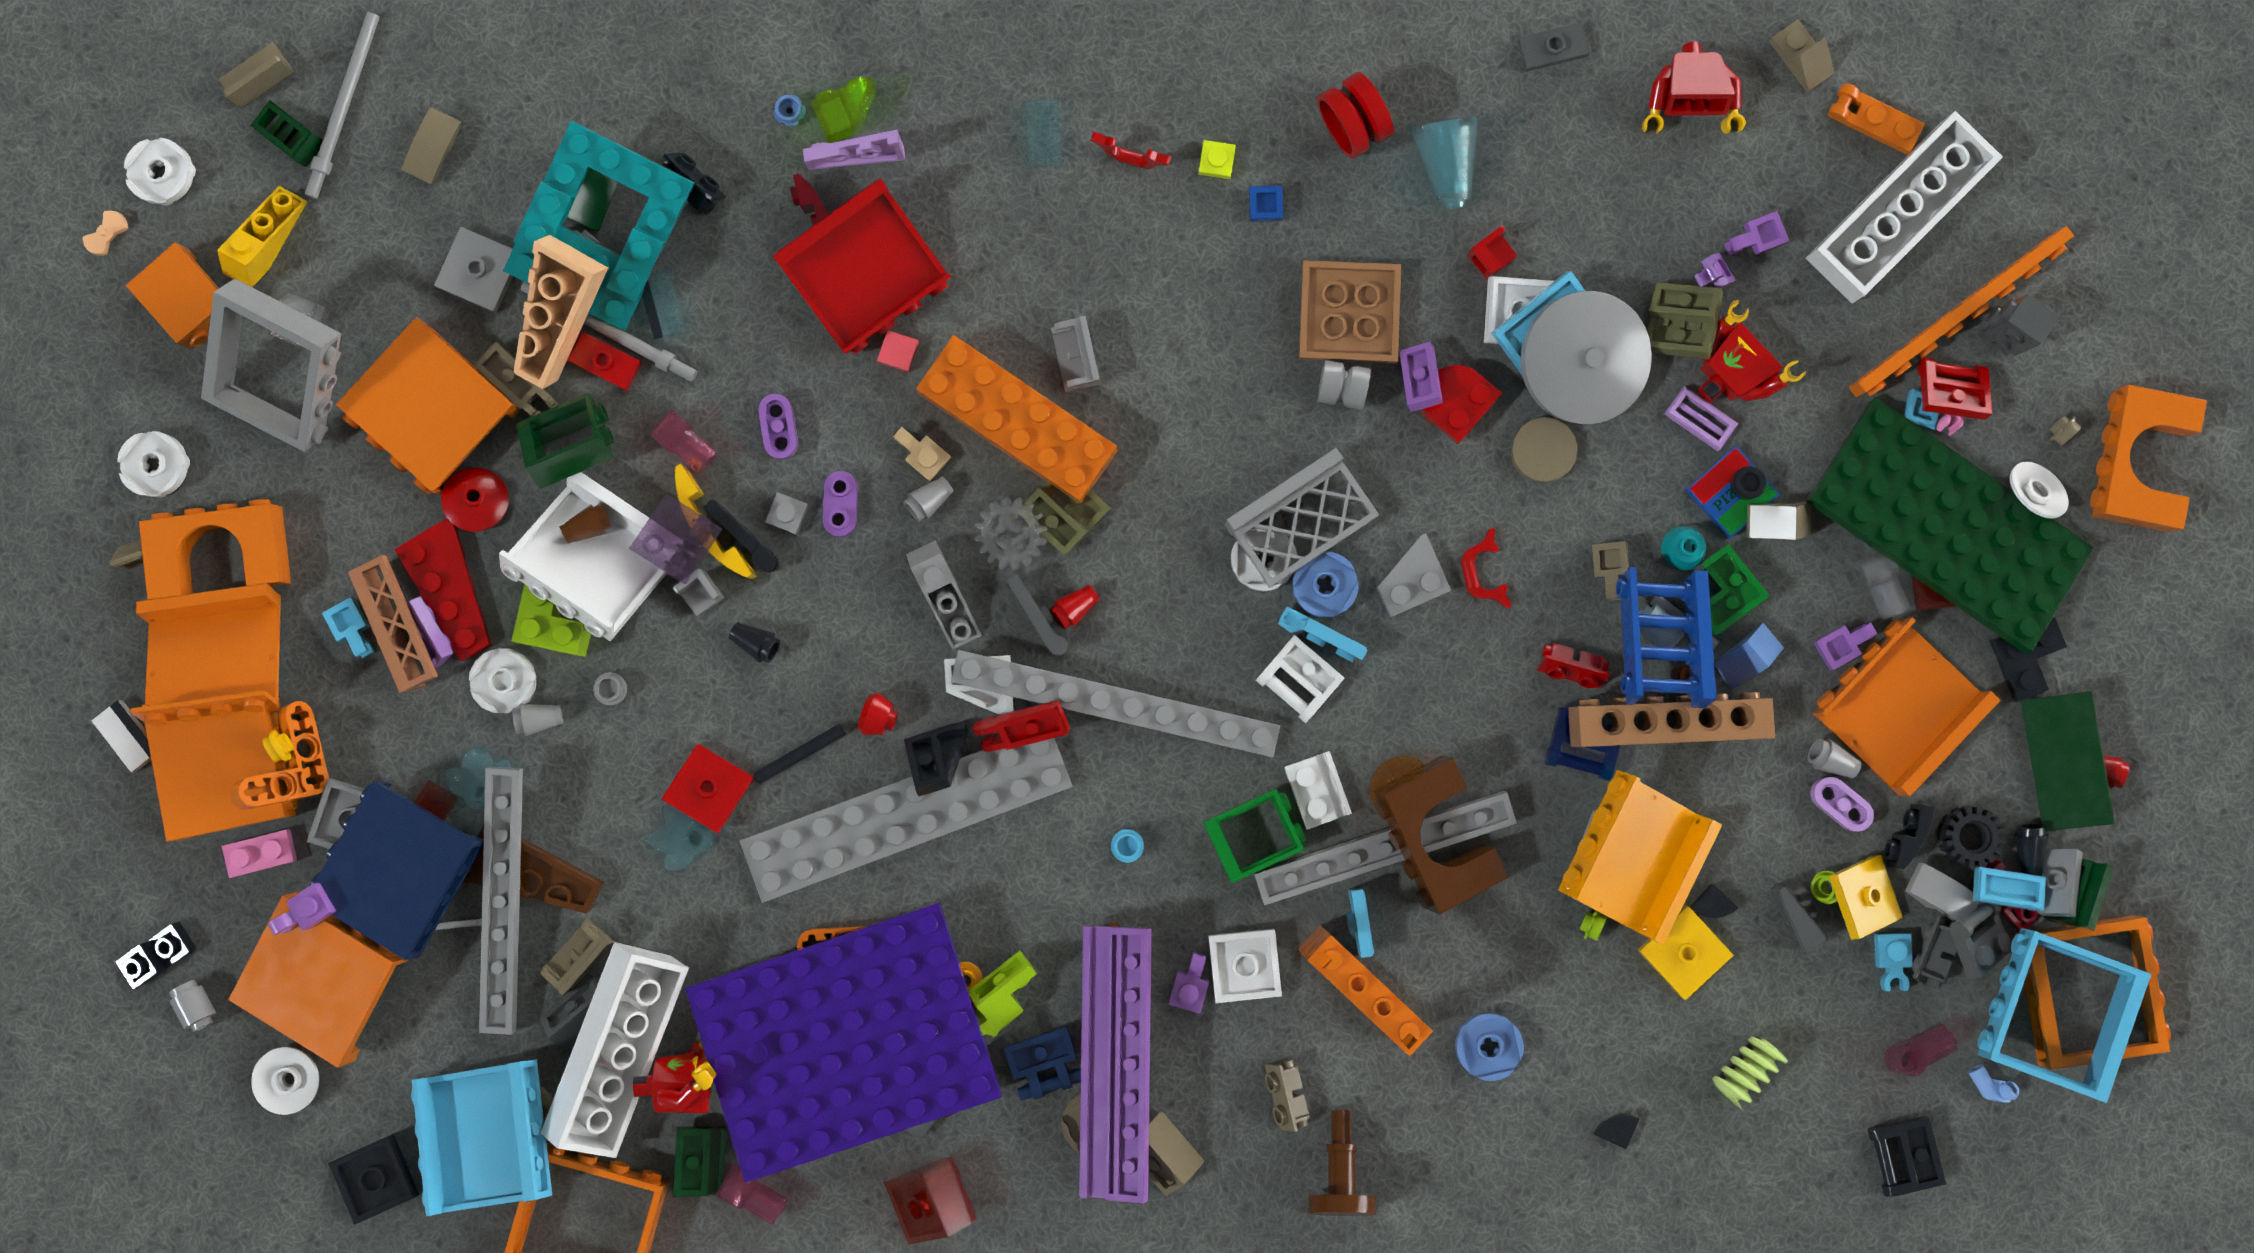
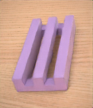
M1685 386L1681 388L1664 413V415L1716 451L1722 448L1738 425L1736 421ZM1684 398L1688 399L1727 426L1725 431L1687 406L1682 400ZM1677 408L1720 438L1717 440L1675 410Z

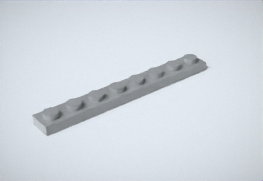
M485 768L479 1033L512 1035L516 1032L523 768Z
M1504 790L1425 816L1421 826V842L1425 852L1428 853L1517 824L1508 793ZM1387 828L1264 868L1254 873L1265 906L1405 859L1401 850H1397L1392 844L1388 834L1391 829Z

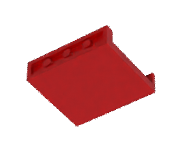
M881 178L873 181L772 255L844 354L851 351L854 355L869 344L866 340L875 332L879 335L887 332L895 325L894 318L901 313L908 316L922 305L919 301L929 293L934 297L948 287L945 281L951 278L950 274L945 271L897 204Z

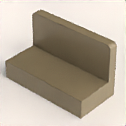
M270 43L219 78V81L226 89L223 91L226 98L242 108L291 75L294 70L274 43Z
M1159 1112L1149 1122L1148 1176L1162 1193L1168 1196L1183 1187L1201 1167L1204 1160L1163 1112Z

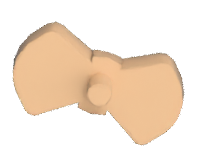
M104 211L102 225L96 229L95 233L83 236L85 248L93 255H107L110 242L116 235L128 230L126 218L123 214L116 211Z

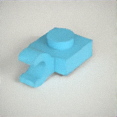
M350 597L322 613L336 641L343 643L347 640L356 657L361 655L364 659L375 653L370 641L362 632L371 626L356 598Z

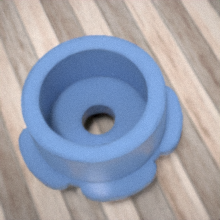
M795 95L780 97L775 103V119L779 123H784L787 127L798 125L799 120L804 119L806 114V108L801 104L802 100ZM789 108L793 109L792 113L790 114L787 113V109Z

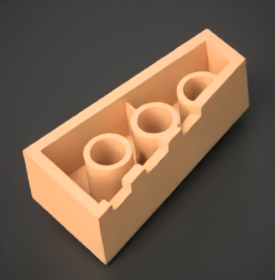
M551 235L535 240L532 253H534L532 268L529 269L528 283H530L528 299L524 302L523 315L525 317L523 331L519 334L513 372L541 389L559 380L608 270V267Z

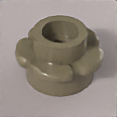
M2063 416L2049 429L2053 433L2050 440H2055L2062 446L2082 428L2075 421L2077 417L2073 416L2068 419Z

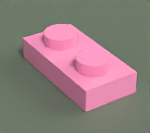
M290 829L222 846L229 878L298 861Z

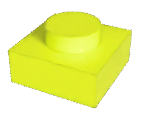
M1204 140L1198 175L1231 179L1236 145Z

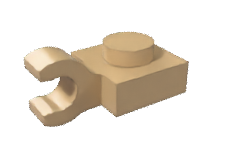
M901 427L893 436L896 441L911 452L905 461L930 482L951 459V456L927 435L919 442Z

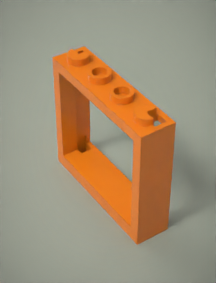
M2130 915L2098 920L2094 931L2069 925L2033 930L2061 941L2129 931L2135 968L2151 974L2141 1003L2148 1041L2127 1044L2122 1059L2171 1052L2169 1045L2171 1031L2169 1025L2165 1022L2163 1011L2165 997L2161 989H2159L2157 977L2160 968L2158 960L2153 955L2151 944L2154 935L2146 917ZM2037 945L2024 981V988L2038 1065L2053 1070L2089 1064L2094 1050L2062 1054L2044 948Z
M1321 925L1298 948L1310 964L1409 1057L1433 1032L1429 1026Z
M548 1142L547 1152L550 1163L654 1192L637 1249V1253H649L670 1181L661 1179L662 1174L657 1171L644 1169L642 1173L629 1170L630 1165L625 1162L612 1160L610 1164L597 1161V1155L578 1152V1155L565 1152V1149L556 1148L551 1142ZM537 1200L519 1201L504 1253H525L522 1250Z

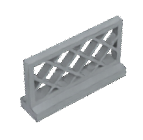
M1337 448L1226 520L1224 526L1231 536L1234 535L1269 588L1379 516L1370 500L1343 463L1344 458ZM1338 472L1347 482L1345 495L1327 491L1329 478ZM1324 482L1322 490L1315 489ZM1350 490H1352V491L1354 492V494L1356 495V497H1354V496H1349V495H1350ZM1306 493L1321 495L1318 512L1299 509L1303 495ZM1325 496L1344 500L1341 517L1322 513ZM1296 501L1295 508L1288 507V505ZM1348 501L1361 503L1368 515L1359 521L1345 518ZM1279 511L1294 513L1291 530L1272 527L1274 514ZM1298 514L1317 518L1314 535L1295 531ZM1269 518L1268 526L1261 525L1262 522ZM1321 519L1340 522L1338 535L1332 539L1318 536ZM1344 523L1352 525L1343 531ZM1253 528L1267 531L1264 548L1250 546L1243 535ZM1271 532L1290 536L1287 553L1268 549ZM1294 537L1313 540L1311 552L1305 557L1291 554ZM1317 541L1324 543L1316 549ZM1255 552L1263 554L1261 561ZM1272 555L1286 558L1283 571L1272 578L1265 568L1266 556ZM1290 559L1297 561L1296 563L1288 567Z

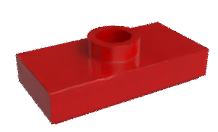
M584 332L581 333L567 360L627 392L642 365V362Z

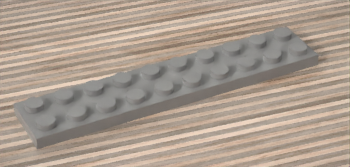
M1055 738L1010 750L1005 748L988 753L981 750L960 758L951 787L918 797L913 777L911 776L740 840V844L761 902L764 903L1073 786Z

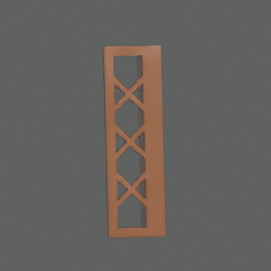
M381 555L348 571L399 693L415 692L426 687L425 682L438 677L387 556ZM379 566L384 576L382 582L376 570ZM389 598L393 599L397 606L395 612ZM402 628L407 630L410 637L409 642H407ZM415 659L420 660L425 674L421 675Z

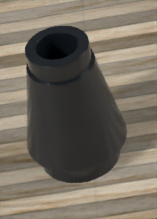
M739 622L734 624L729 633V640L733 641L758 662H771L780 647V640L775 637V633Z
M2019 824L2017 825V832L2013 835L2021 872L2025 874H2040L2043 872L2042 867L2044 865L2049 834L2045 832L2044 825Z

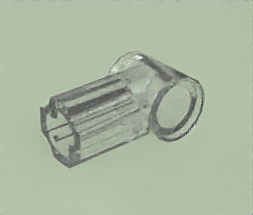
M1879 552L1854 562V569L1859 570L1863 579L1860 583L1864 588H1868L1881 620L1911 609L1897 577L1899 575V567L1896 562Z

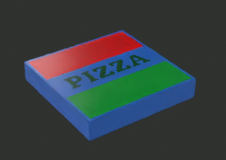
M1737 446L1732 447L1685 489L1687 494L1728 539L1732 538L1747 524V504H1770L1780 495L1767 479L1764 492L1757 498L1742 500L1733 494L1730 487L1732 475L1743 467H1755Z

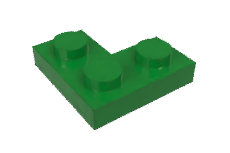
M1729 544L1701 564L1721 590L1710 598L1712 634L1715 637L1770 597Z

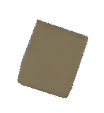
M141 539L118 547L109 561L110 565L114 568L125 570L143 565Z

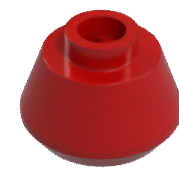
M879 692L870 694L864 704L858 722V729L862 735H884L886 730L892 731L898 718V712L894 711V704Z

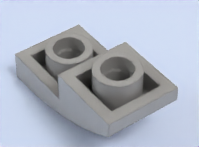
M1920 862L1905 890L1906 893L1927 908L1937 909L1953 922L1967 917L1979 904V902L1972 901L1973 892L1942 872Z

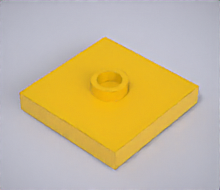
M1881 855L1866 858L1829 876L1851 940L1861 939L1903 918Z
M1687 905L1681 909L1664 945L1649 939L1638 949L1641 955L1683 1000H1687L1734 956Z

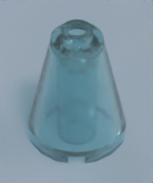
M1477 116L1468 117L1469 124H1466V120L1460 121L1459 118L1422 125L1423 132H1421V127H1412V135L1438 204L1445 203L1446 209L1464 207L1465 200L1471 199L1478 127Z

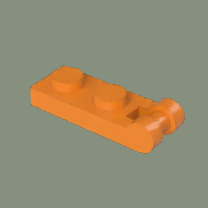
M1843 83L1837 93L1839 98L1836 103L1831 105L1827 115L1906 155L1911 153L1925 123L1860 92L1854 85ZM1851 103L1858 106L1855 114L1848 109Z

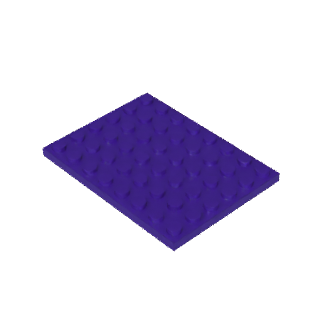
M936 903L685 988L707 1061H709V1064L716 1072V1077L713 1081L745 1183L1002 1097L941 903Z

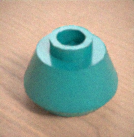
M1678 526L1671 529L1664 536L1661 544V552L1667 564L1682 571L1691 570L1700 565L1705 558L1707 550L1703 535L1690 526Z

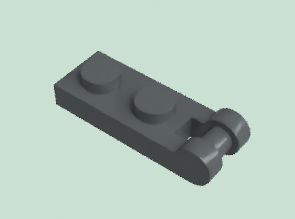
M1015 574L1007 579V583L1049 651L1058 657L1065 655L1069 649L1068 642L1064 637L1056 636L1051 629L1050 624L1055 621L1045 605L1039 608L1032 597L1037 592L1028 577L1021 580L1019 575Z

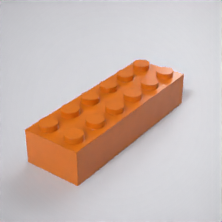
M955 335L951 337L916 388L920 396L1037 476L1052 484L1068 497L1077 501L1080 505L1118 452L1117 445Z

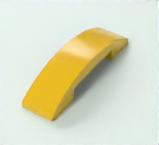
M682 464L675 467V482L678 499L693 533L707 551L727 568L751 580L757 577L737 547L734 546L727 551L724 550L694 503L704 493L688 468Z

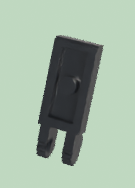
M710 499L703 507L710 514L706 519L720 532L724 528L734 536L730 540L731 543L744 554L749 550L752 553V563L759 567V569L769 573L777 570V567H779L777 556H774V553L718 501Z

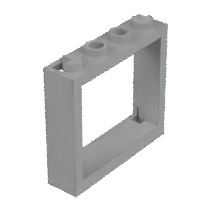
M233 279L213 293L201 399L306 452L316 443L320 444L325 433L328 431L326 426L327 418L333 406L331 394L337 381V375H335L336 364L341 355V352H339L341 333L249 285ZM243 316L311 351L301 420L234 385Z

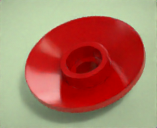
M467 468L455 473L446 482L441 494V506L447 519L457 528L468 532H482L493 528L504 518L509 506V494L504 482L495 473L483 468ZM471 492H477L480 494V498L475 502H470L468 495Z

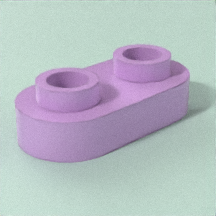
M1822 777L1812 785L1810 795L1813 803L1844 829L1858 832L1867 829L1872 824L1874 812L1871 805L1838 778ZM1826 787L1832 791V796L1828 800L1822 795ZM1852 808L1858 812V817L1854 821L1848 816Z

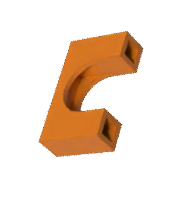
M2126 385L2115 389L2110 395L2107 409L2111 412L2109 424L2105 426L2101 437L2102 443L2105 444L2104 452L2096 465V475L2099 476L2098 485L2090 498V506L2093 508L2092 517L2164 532L2184 530L2190 497L2157 491L2142 484L2131 468L2130 450L2134 440L2144 430H2154L2184 437L2201 433L2207 400L2134 385Z
M258 499L249 501V506L238 508V504H221L216 506L217 511L205 512L204 508H192L184 510V515L173 517V513H156L151 515L152 520L139 521L147 599L194 594L190 567L192 549L200 537L211 530L225 528L230 531L241 545L246 586L267 583L270 587L291 584L283 508L271 504L269 499Z

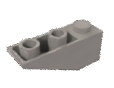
M936 540L906 554L910 568L952 650L982 636Z

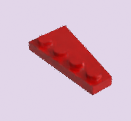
M445 518L394 550L427 606L432 609L437 623L443 633L449 638L459 660L464 662L491 646L492 643L481 606L477 600L474 590L475 585L472 575L469 573L465 559L466 555L458 536L457 527Z

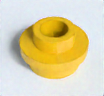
M276 730L269 732V737L263 739L265 750L275 763L281 760L286 762L291 759L290 752L294 750V747L285 733L279 734Z

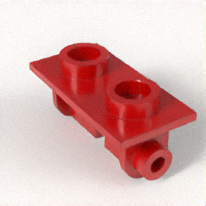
M1553 642L1551 645H1544L1541 654L1544 658L1537 667V671L1546 673L1552 679H1567L1578 682L1584 688L1600 689L1610 676V672H1607L1609 661H1605L1603 656L1580 651L1578 661L1573 660V648Z

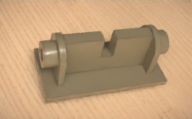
M1293 1059L1283 1060L1280 1062V1065L1266 1064L1267 1074L1265 1075V1083L1269 1092L1272 1093L1275 1106L1273 1108V1117L1277 1125L1280 1126V1130L1297 1132V1128L1308 1126L1307 1119L1310 1118L1305 1096L1300 1094L1293 1097L1292 1091L1303 1088L1298 1066L1294 1065Z

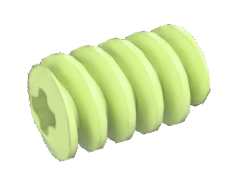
M1752 1036L1748 1039L1753 1048L1752 1050L1741 1046L1739 1051L1744 1059L1736 1056L1731 1057L1730 1061L1735 1069L1727 1066L1722 1067L1721 1070L1726 1079L1718 1076L1712 1078L1715 1086L1741 1110L1743 1109L1738 1102L1740 1099L1748 1103L1752 1102L1747 1092L1749 1089L1757 1093L1761 1092L1756 1081L1761 1080L1769 1083L1770 1079L1766 1071L1779 1072L1775 1061L1788 1063L1786 1057L1762 1037L1761 1040Z

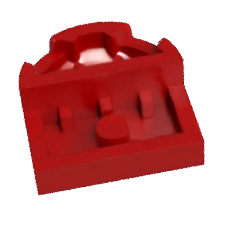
M1451 365L1438 370L1443 403L1424 408L1421 411L1431 425L1433 423L1456 444H1459L1502 392L1474 369L1463 365Z

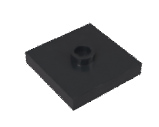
M394 1133L328 1163L354 1225L420 1195Z

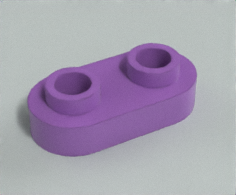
M767 395L761 400L758 408L764 448L773 458L786 460L791 458L798 449L793 407L783 395ZM780 406L782 414L779 417H772V409ZM780 438L787 439V446L784 449H778L776 446Z
M836 471L827 477L824 484L823 525L831 535L846 537L854 531L857 524L858 484L851 474L845 471ZM838 482H845L846 489L842 493L835 491V485ZM838 514L844 515L845 518L844 523L840 526H836L833 522L834 517Z

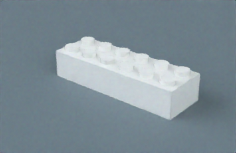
M1956 111L1940 122L1805 259L1851 303L1856 302L1864 297L2003 156Z
M614 942L541 1130V1134L556 1148L612 1158L617 1157L639 1097H634L633 1077L648 1076L689 969L674 957Z

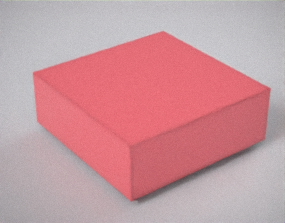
M888 330L877 362L909 372L919 340Z

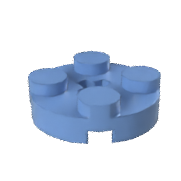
M1324 552L1295 571L1292 579V592L1298 605L1308 614L1319 618L1334 617L1346 611L1355 601L1359 589L1353 565L1345 557L1334 552ZM1326 576L1332 578L1330 584L1334 589L1332 592L1325 591L1322 594L1318 591L1320 586L1316 581L1318 578L1323 580Z
M1483 1012L1473 1015L1459 1027L1455 1039V1051L1460 1064L1471 1075L1484 1081H1497L1506 1078L1514 1071V1068L1523 1056L1524 1044L1520 1031L1506 1017L1493 1012ZM1490 1037L1492 1042L1498 1043V1047L1493 1049L1492 1055H1488L1485 1050L1480 1049V1045L1484 1044V1039Z

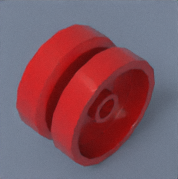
M1356 72L1344 79L1341 90L1331 87L1317 96L1318 109L1327 129L1343 153L1349 158L1355 159L1368 151L1369 140L1379 144L1393 136L1394 126L1390 113L1375 86L1363 73Z

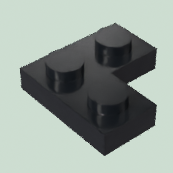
M2055 616L2052 617L2034 650L2030 653L2024 654L2001 637L1989 640L2014 702H2019L2049 690L2037 659L2067 648Z

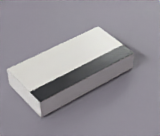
M117 700L92 720L93 724L130 772H137L151 761L146 730L137 718L131 714V710L123 700Z

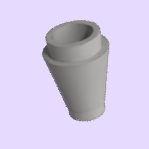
M941 476L938 480H934L908 493V498L903 503L910 514L920 522L924 518L928 520L954 491L948 481Z
M520 704V708L512 709L514 728L517 735L525 734L526 737L564 724L561 705Z
M1830 739L1816 740L1808 752V762L1813 764L1814 769L1854 778L1861 769L1860 760Z

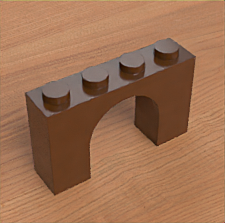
M1440 756L1373 791L1377 798L1375 802L1376 810L1383 820H1387L1391 829L1388 833L1394 847L1397 850H1401L1405 859L1402 862L1403 868L1411 880L1414 879L1419 889L1416 892L1418 901L1424 909L1439 915L1508 878L1495 848L1484 844L1444 863L1434 862L1425 852L1421 842V826L1425 816L1438 803L1467 789L1454 758Z

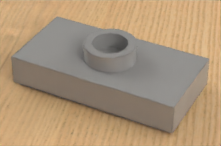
M2046 849L2042 876L2046 877L2044 910L2038 911L2040 915L2049 917L2076 916L2083 852L2080 850Z

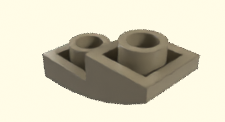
M430 107L412 141L401 170L429 184L435 183L446 154L452 150L462 122Z

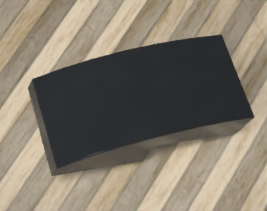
M1921 804L1910 805V810H1906L1903 817V828L1906 829V835L1892 834L1891 840H1888L1885 845L1884 857L1888 860L1887 867L1905 869L1909 865L1927 836L1935 807Z
M178 921L170 924L148 942L136 946L116 961V964L134 990L149 982L197 948Z

